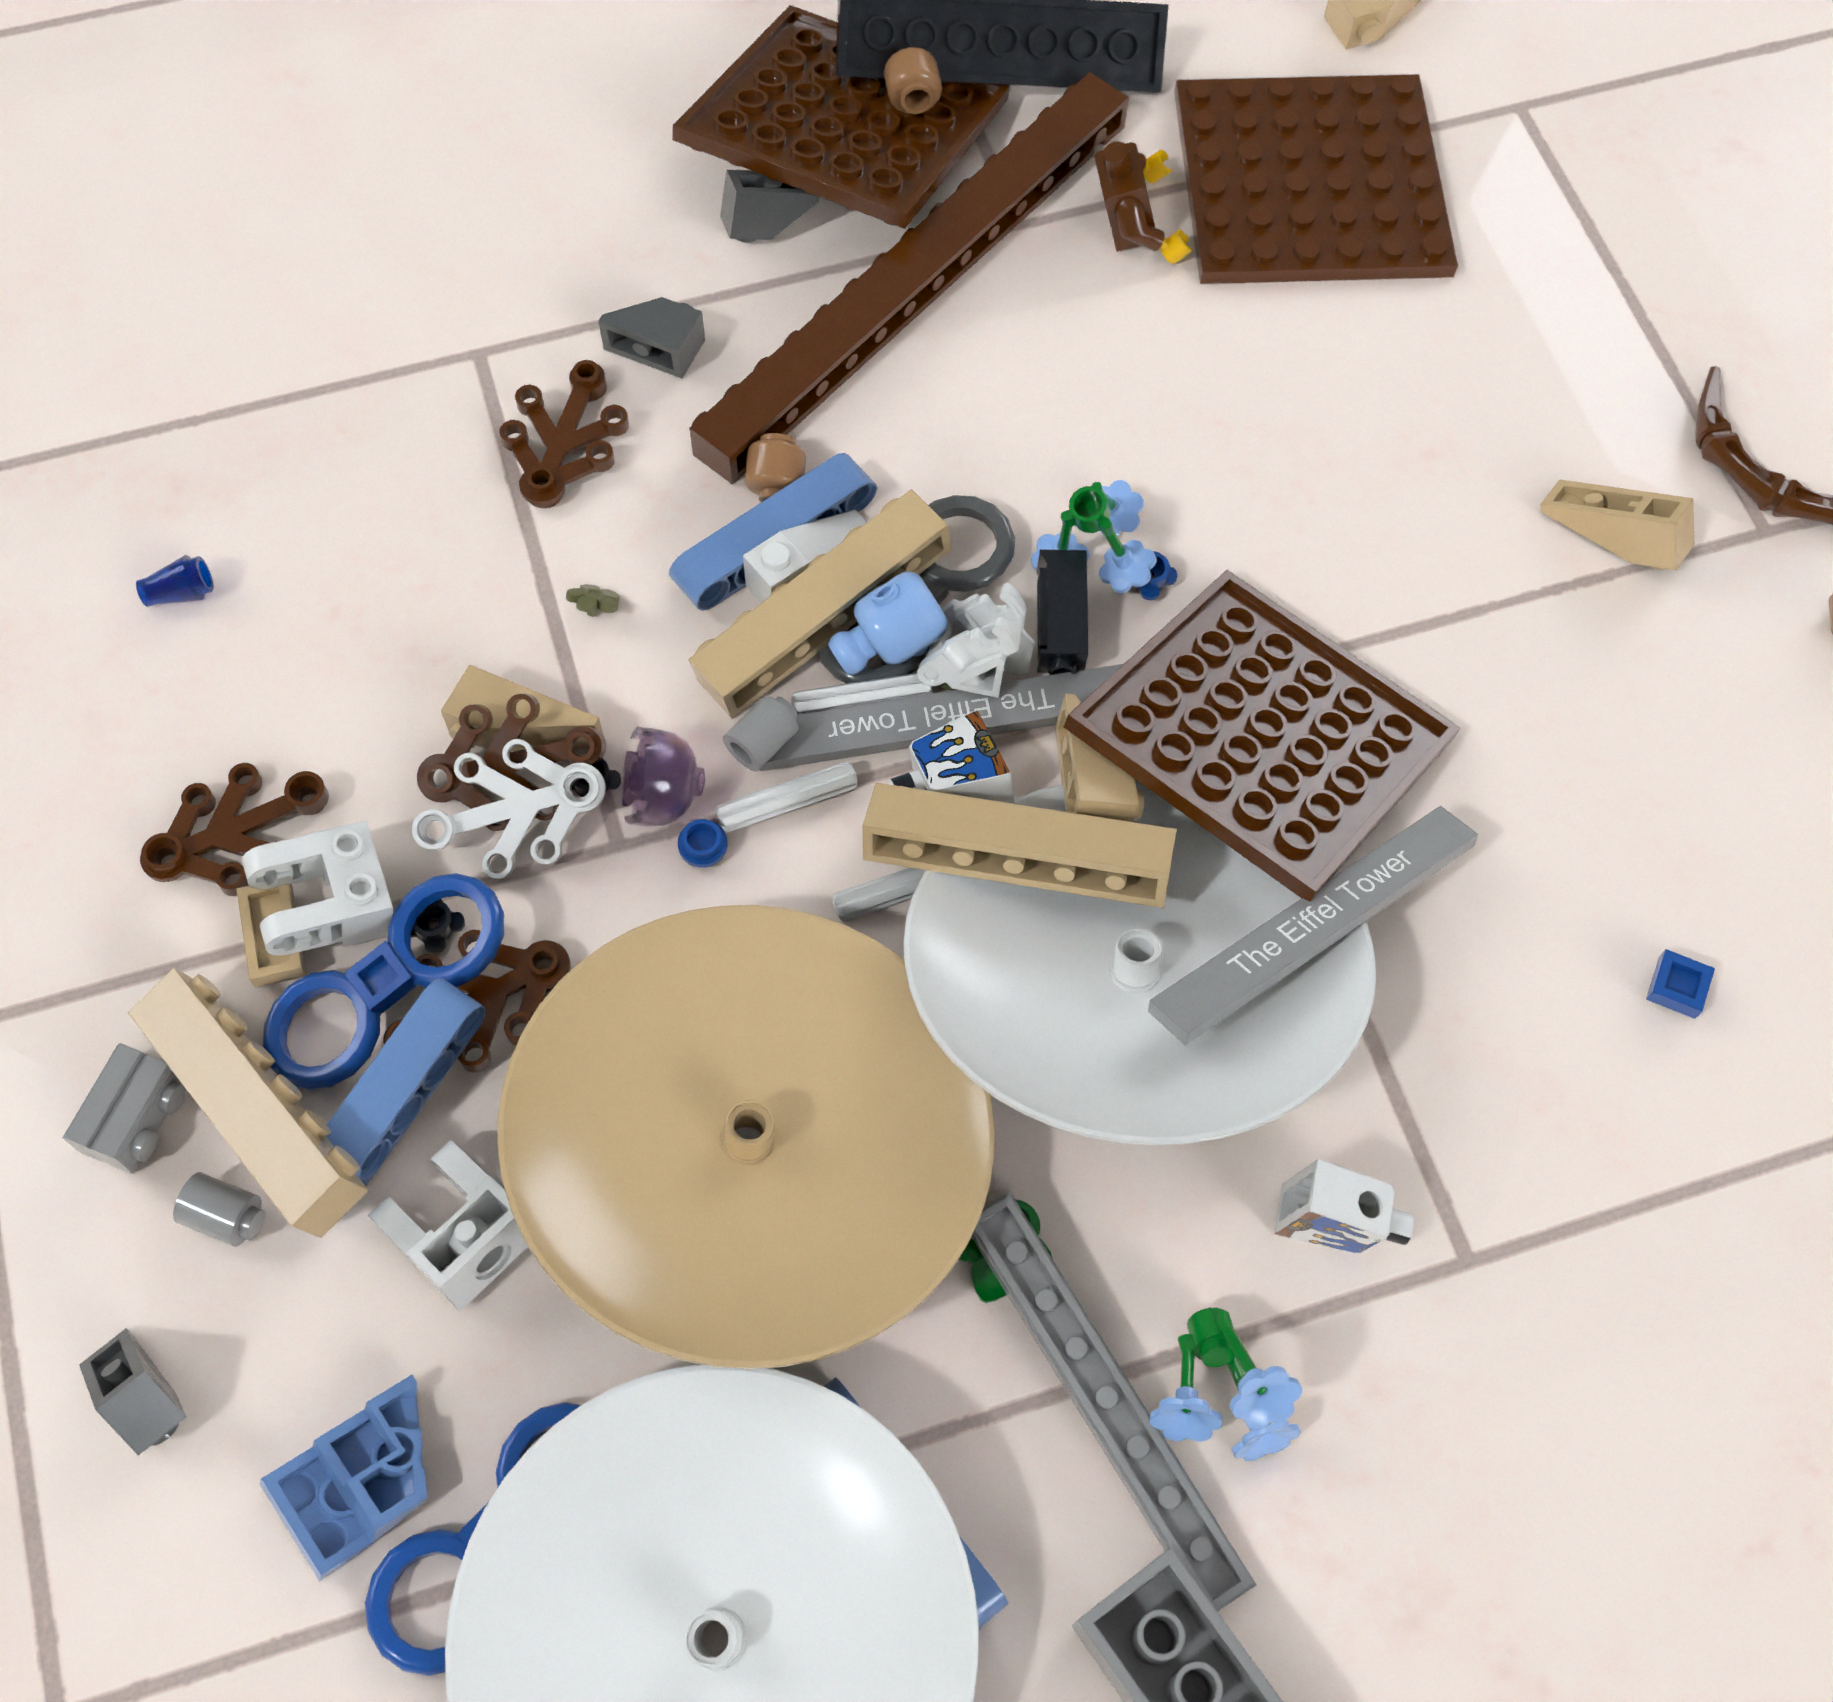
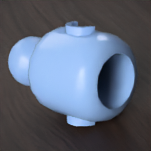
M911 571L902 572L859 599L854 607V615L859 625L850 631H840L830 638L828 646L846 674L854 675L861 672L866 667L868 660L877 654L885 663L891 665L900 664L913 656L924 654L928 651L931 644L945 634L948 628V620L922 578L917 573Z

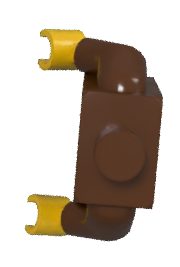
M1119 141L1112 142L1104 150L1098 151L1094 158L1116 252L1140 245L1152 251L1160 249L1165 259L1172 264L1179 262L1188 255L1192 249L1186 245L1189 242V238L1182 230L1178 229L1168 238H1165L1164 231L1155 228L1145 183L1146 179L1150 184H1154L1172 172L1171 169L1163 164L1169 158L1168 154L1160 149L1146 158L1143 153L1138 152L1136 143L1129 142L1125 144Z

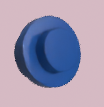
M694 820L686 825L679 834L678 850L680 856L691 866L698 868L711 867L720 862L727 852L728 842L725 831L717 823L710 820Z

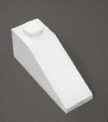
M852 510L778 532L743 555L746 587L760 603L764 602L770 597L777 586L793 580L807 569L815 557L827 554L844 541V538L852 529L857 526H863L867 522L856 510Z

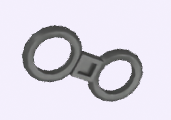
M953 495L934 500L928 505L942 519L954 516H966L977 519L993 532L996 539V549L990 559L977 568L967 571H955L933 563L919 574L939 605L949 595V591L969 592L987 587L1004 574L1014 557L1015 535L1009 519L994 504L976 496ZM828 644L818 652L823 666L835 679L846 684L911 674L916 670L925 655L924 653L920 656H913L900 664H887L876 668L865 667L858 674L847 675Z

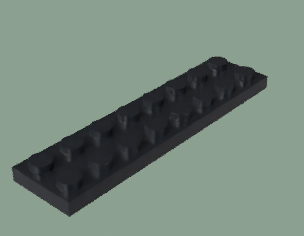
M838 0L835 76L884 78L885 66L890 57L902 49L914 47L922 48L930 52L934 57L941 81L1068 88L1073 83L1077 84L1091 72L1117 90L1161 92L1169 4L1103 0Z

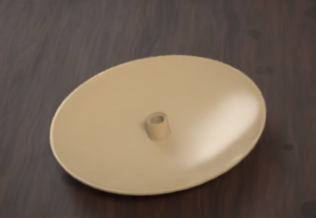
M726 905L693 909L665 916L633 928L607 942L584 958L555 985L540 1003L524 1028L508 1065L498 1112V1154L502 1182L511 1212L523 1239L543 1270L560 1290L585 1313L614 1333L646 1349L666 1356L712 1367L739 1369L774 1368L816 1361L853 1348L879 1335L905 1318L928 1298L944 1280L967 1247L983 1211L990 1188L994 1163L995 1125L991 1095L967 1077L947 1057L931 1036L911 996L904 959L873 938L844 924L814 914L781 907ZM750 1126L757 1129L761 1136L756 1139L747 1140L741 1138L735 1131L741 1127Z

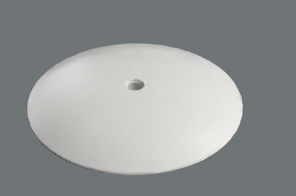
M1136 779V789L1143 791L1144 807L1141 818L1139 820L1134 819L1133 822L1177 829L1164 908L928 870L924 872L911 900L904 933L906 976L911 996L922 1021L947 1057L974 1083L999 1101L1022 1114L1055 1128L1090 1138L1143 1145L1189 1144L1243 1133L1280 1118L1301 1106L1322 1090L1344 1067L1357 1048L1368 1024L1375 996L1376 965L1374 947L1366 921L1186 1046L1148 1012L1149 1001L1301 898ZM1062 784L1043 788L1014 799L1015 804L1066 812Z
M707 1365L672 1368L631 1380L611 1388L582 1404L553 1425L525 1452L505 1476L485 1507L474 1529L456 1577L448 1615L445 1645L448 1702H973L979 1653V1625L975 1589L967 1555L958 1530L938 1489L918 1460L899 1439L867 1411L842 1395L817 1383L774 1369H739ZM714 1620L725 1626L729 1639L727 1648L717 1657L705 1651L701 1638L704 1628Z

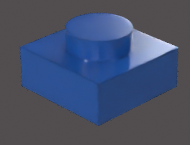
M1665 949L1658 958L1646 1000L1696 1019L1703 1011L1715 968Z

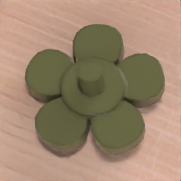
M584 584L580 585V588H571L566 592V600L576 603V608L587 612L588 616L595 617L597 609L605 613H614L618 610L620 596L612 590L600 589L596 585Z

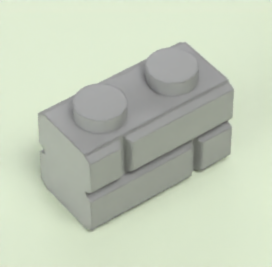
M118 1043L62 1138L84 1155L101 1162H106L128 1173H134L139 1162H146L155 1152L159 1141L157 1131L166 1115H172L180 1108L185 1098L186 1088L164 1060L149 1054L146 1055L139 1050Z

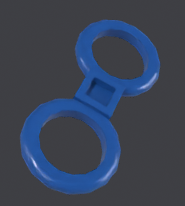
M458 873L434 876L413 887L396 906L388 925V941L381 943L344 973L329 970L306 975L290 984L273 1002L263 1030V1048L275 1060V1063L270 1068L277 1075L280 1074L286 1077L295 1086L308 1090L333 1087L355 1075L372 1055L380 1035V1017L382 1013L416 986L426 988L438 978H443L455 987H459L478 977L495 959L504 938V911L495 892L481 880ZM460 896L474 901L481 913V932L475 946L464 958L448 966L431 967L420 964L411 949V931L417 917L428 905L441 898ZM338 993L347 996L352 1001L357 1013L356 1031L350 1045L338 1058L325 1065L307 1067L294 1061L287 1047V1029L294 1014L305 1002L320 994Z
M564 1402L542 1407L517 1423L501 1448L495 1472L497 1488L530 1448L534 1440L545 1434L553 1425L580 1407L581 1404ZM487 1504L459 1532L437 1529L410 1536L391 1549L372 1574L365 1600L368 1633L381 1656L402 1671L427 1676L445 1673V1647L433 1650L415 1648L400 1637L392 1623L390 1608L395 1584L404 1571L421 1558L443 1554L458 1557L462 1560L468 1542Z

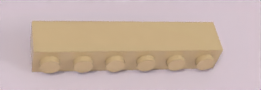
M912 489L900 498L890 500L877 516L865 525L852 529L846 535L844 541L827 554L815 557L807 569L790 582H784L777 586L770 597L755 609L743 612L736 618L730 628L715 639H709L701 644L695 654L688 659L698 682L733 719L821 651L834 634L840 631H847L856 624L854 607L859 599L902 572L911 571L919 575L952 550L948 524Z
M876 782L862 825L863 860L1164 908L1177 829Z
M172 968L128 1014L292 1227L322 1238L369 1191L355 1174L360 1169L359 1164L343 1148L337 1145L334 1147L327 1139V1136L331 1133L328 1125L311 1110L307 1109L305 1111L298 1102L303 1097L299 1089L286 1077L280 1074L277 1076L270 1068L275 1063L274 1058L260 1044L253 1040L249 1041L243 1033L248 1027L235 1012L227 1007L222 1008L218 1003L217 999L221 996L220 991L200 974L191 978L181 971Z

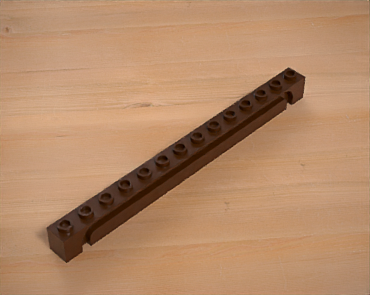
M1091 72L1077 84H1071L1056 103L1051 107H1045L1029 127L1024 131H1018L1003 150L997 155H991L976 174L970 179H964L958 185L956 191L943 203H937L922 222L915 228L912 227L906 230L900 241L887 253L879 254L871 267L860 277L851 279L844 287L842 293L833 301L822 305L816 311L813 318L799 331L791 332L783 345L771 356L762 358L756 364L753 372L739 384L729 387L717 404L709 411L700 413L693 421L692 426L689 427L693 456L733 485L745 474L747 452L752 443L759 441L762 435L768 433L789 434L1094 156V150L1099 144L1105 146L1125 128L1129 97Z

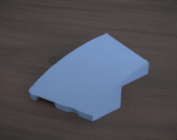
M413 1375L408 1376L366 1402L364 1410L314 1440L313 1446L261 1478V1488L319 1581L376 1542L427 1499L425 1469L422 1462L421 1428H419L416 1396L417 1381Z

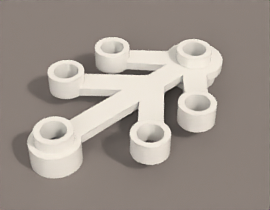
M522 739L510 740L505 744L502 751L504 762L516 770L527 768L553 784L532 791L486 766L485 761L480 756L473 753H464L454 763V772L457 778L465 783H477L505 799L451 815L435 809L425 810L418 814L413 821V838L423 848L440 850L449 846L456 834L510 819L495 848L488 851L482 860V868L486 875L495 879H503L513 872L515 866L513 857L538 811L559 805L545 834L536 837L530 847L531 855L536 862L544 865L554 864L562 856L563 848L561 843L577 814L595 809L604 798L605 781L595 767L586 763H573L563 768L534 752L533 747L528 742ZM522 745L527 750V758L522 763H513L510 759V751L513 747ZM474 759L479 765V771L474 777L467 778L462 773V765L465 761ZM578 779H585L589 783V792L584 797H576L572 793V785ZM434 821H440L444 826V834L437 840L431 839L428 835V826ZM545 840H550L555 845V854L549 859H542L538 854V846ZM501 854L506 858L507 866L503 872L496 874L490 868V860L493 856Z

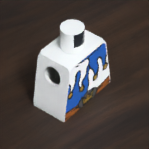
M977 710L969 712L912 741L909 751L913 771L890 779L891 785L1015 804L1011 773Z
M1317 1159L1282 1184L1274 1234L1351 1253H1363L1384 1240L1406 1245L1413 1233L1414 1215L1393 1208L1395 1190L1391 1184Z

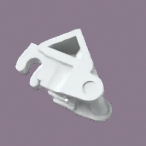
M1005 583L1000 594L1001 600L1006 603L1005 605L995 604L988 594L979 596L976 593L963 601L954 599L943 606L941 609L947 617L948 628L939 640L929 646L926 658L920 662L917 671L919 680L929 686H938L946 682L953 689L998 698L1004 671L1021 675L1027 674L1034 641L1023 629L1028 607L1019 591L1012 584Z

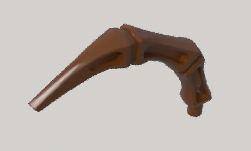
M1717 366L1710 367L1699 401L1695 431L1696 445L1699 449H1702V458L1726 472L1754 500L1761 511L1769 509L1774 517H1798L1833 525V495L1816 493L1804 487L1797 480L1791 479L1788 481L1782 473L1765 469L1745 452L1738 435L1732 433L1731 424L1723 417L1721 410V369Z

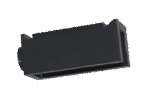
M1040 549L1036 574L1038 575L1037 659H1039L1037 673L1054 675L1071 672V674H1076L1077 671L1085 670L1088 658L1087 550Z

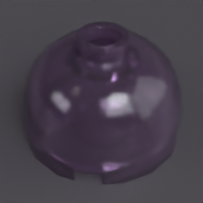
M637 726L630 739H639L636 752L626 751L624 760L622 806L632 804V814L624 816V818L630 825L664 826L677 821L690 808L693 797H700L702 795L705 784V772L702 767H697L694 751L686 740L669 731Z

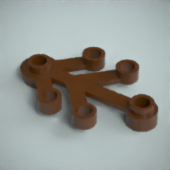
M579 361L571 370L569 380L572 391L556 427L544 409L542 392L537 386L524 385L516 391L515 400L519 412L529 418L547 448L541 463L528 445L529 436L523 422L509 420L500 427L499 434L502 445L505 449L512 451L524 471L519 480L520 492L527 502L537 508H550L556 505L561 500L567 484L591 473L605 472L611 469L615 462L613 448L602 439L609 436L623 435L629 428L626 409L620 405H609L602 410L600 420L577 430L587 403L600 399L607 390L604 370L594 361ZM528 398L536 399L535 401L530 403L524 402V400ZM613 418H619V419H621V420H620L619 422H617V423H610V422H608L609 420H611V419H613ZM514 433L521 434L516 438H508L509 435ZM587 446L585 457L561 466L566 455ZM597 454L607 455L602 459L593 458ZM542 482H547V483H545V484H543V485H537V484L542 483Z
M526 693L516 694L508 700L506 705L508 716L482 759L489 768L534 791L541 788L517 774L516 771L520 770L509 767L502 757L505 744L510 740L519 739L526 725L534 721L540 713L539 702L533 695ZM521 699H525L531 707L530 713L526 718L520 717L516 712V705ZM473 704L464 707L459 715L461 727L444 754L431 755L420 764L417 772V784L422 794L431 801L444 803L456 799L470 809L496 802L471 784L459 780L454 772L456 759L464 753H469L478 735L487 732L492 726L493 716L486 706ZM474 710L479 711L483 716V723L478 729L472 727L469 723L470 713ZM580 726L570 730L562 741L536 746L533 749L534 752L554 763L570 760L572 763L592 765L603 758L606 752V740L603 734L595 727ZM579 737L587 739L590 745L588 753L584 756L579 755L574 747L575 741ZM526 749L510 751V759L513 763H522L527 758ZM476 760L465 762L462 765V773L467 778L474 777L479 771V765ZM438 769L443 770L447 775V783L444 787H439L434 782V773ZM559 805L553 806L550 814H544L539 810L535 818L542 821L552 819ZM510 819L505 820L502 825L494 823L486 827L492 831L505 830Z
M250 763L237 764L228 774L229 784L207 828L191 836L190 834L197 818L210 814L215 808L216 799L209 787L203 783H193L187 786L182 792V804L168 832L153 835L144 843L140 855V864L143 871L148 877L159 882H170L184 874L218 884L223 893L228 896H237V888L249 886L244 867L237 862H228L221 865L198 857V855L216 848L244 856L249 850L270 843L247 836L246 834L296 812L301 815L319 813L326 806L329 799V793L322 778L310 771L296 773L286 782L285 795L238 815L246 797L256 794L261 789L262 777L254 765ZM243 776H253L250 782L246 784H238L240 778H242ZM307 794H317L313 799L302 802V799ZM206 795L204 801L200 804H191L195 797ZM175 855L168 863L161 864L164 857ZM241 874L240 879L236 883L225 884L226 879L230 875Z
M469 930L459 938L458 949L462 958L469 953L466 951L468 945L477 941L480 930ZM549 940L535 942L526 949L501 944L495 959L491 963L512 968V971L498 978L480 974L478 977L457 987L482 1004L486 1009L481 1026L458 1057L465 1070L475 1073L488 1067L491 1062V1052L489 1049L506 1000L509 996L525 988L519 1011L511 1014L504 1023V1031L509 1042L514 1046L517 1045L520 1036L512 1034L514 1027L519 1023H528L540 1003L545 999L547 990H552L570 972V958L563 946ZM424 954L416 958L423 965L443 966L441 960L433 954ZM542 958H551L553 960L550 967L546 969H537L535 967L536 962ZM403 1019L395 1021L387 1028L383 1037L384 1045ZM480 1048L483 1050V1054L478 1060L467 1061L465 1059L467 1052L471 1049Z

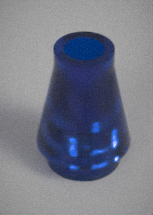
M184 555L148 577L137 580L136 590L141 602L146 607H150L156 604L203 600L205 594L213 592L214 583L211 572L201 556L190 558L188 555Z

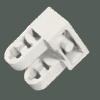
M367 820L260 845L249 850L242 857L248 885L255 889H271L323 877L325 886H331L333 898L276 912L266 917L260 923L265 948L269 954L288 955L342 942L343 947L388 936V925L393 916V906Z
M450 1140L430 1160L448 1181L465 1196L467 1203L437 1231L429 1230L425 1233L389 1196L368 1216L460 1312L527 1249L528 1245L523 1239L511 1212L505 1189L490 1175L488 1176L458 1145Z

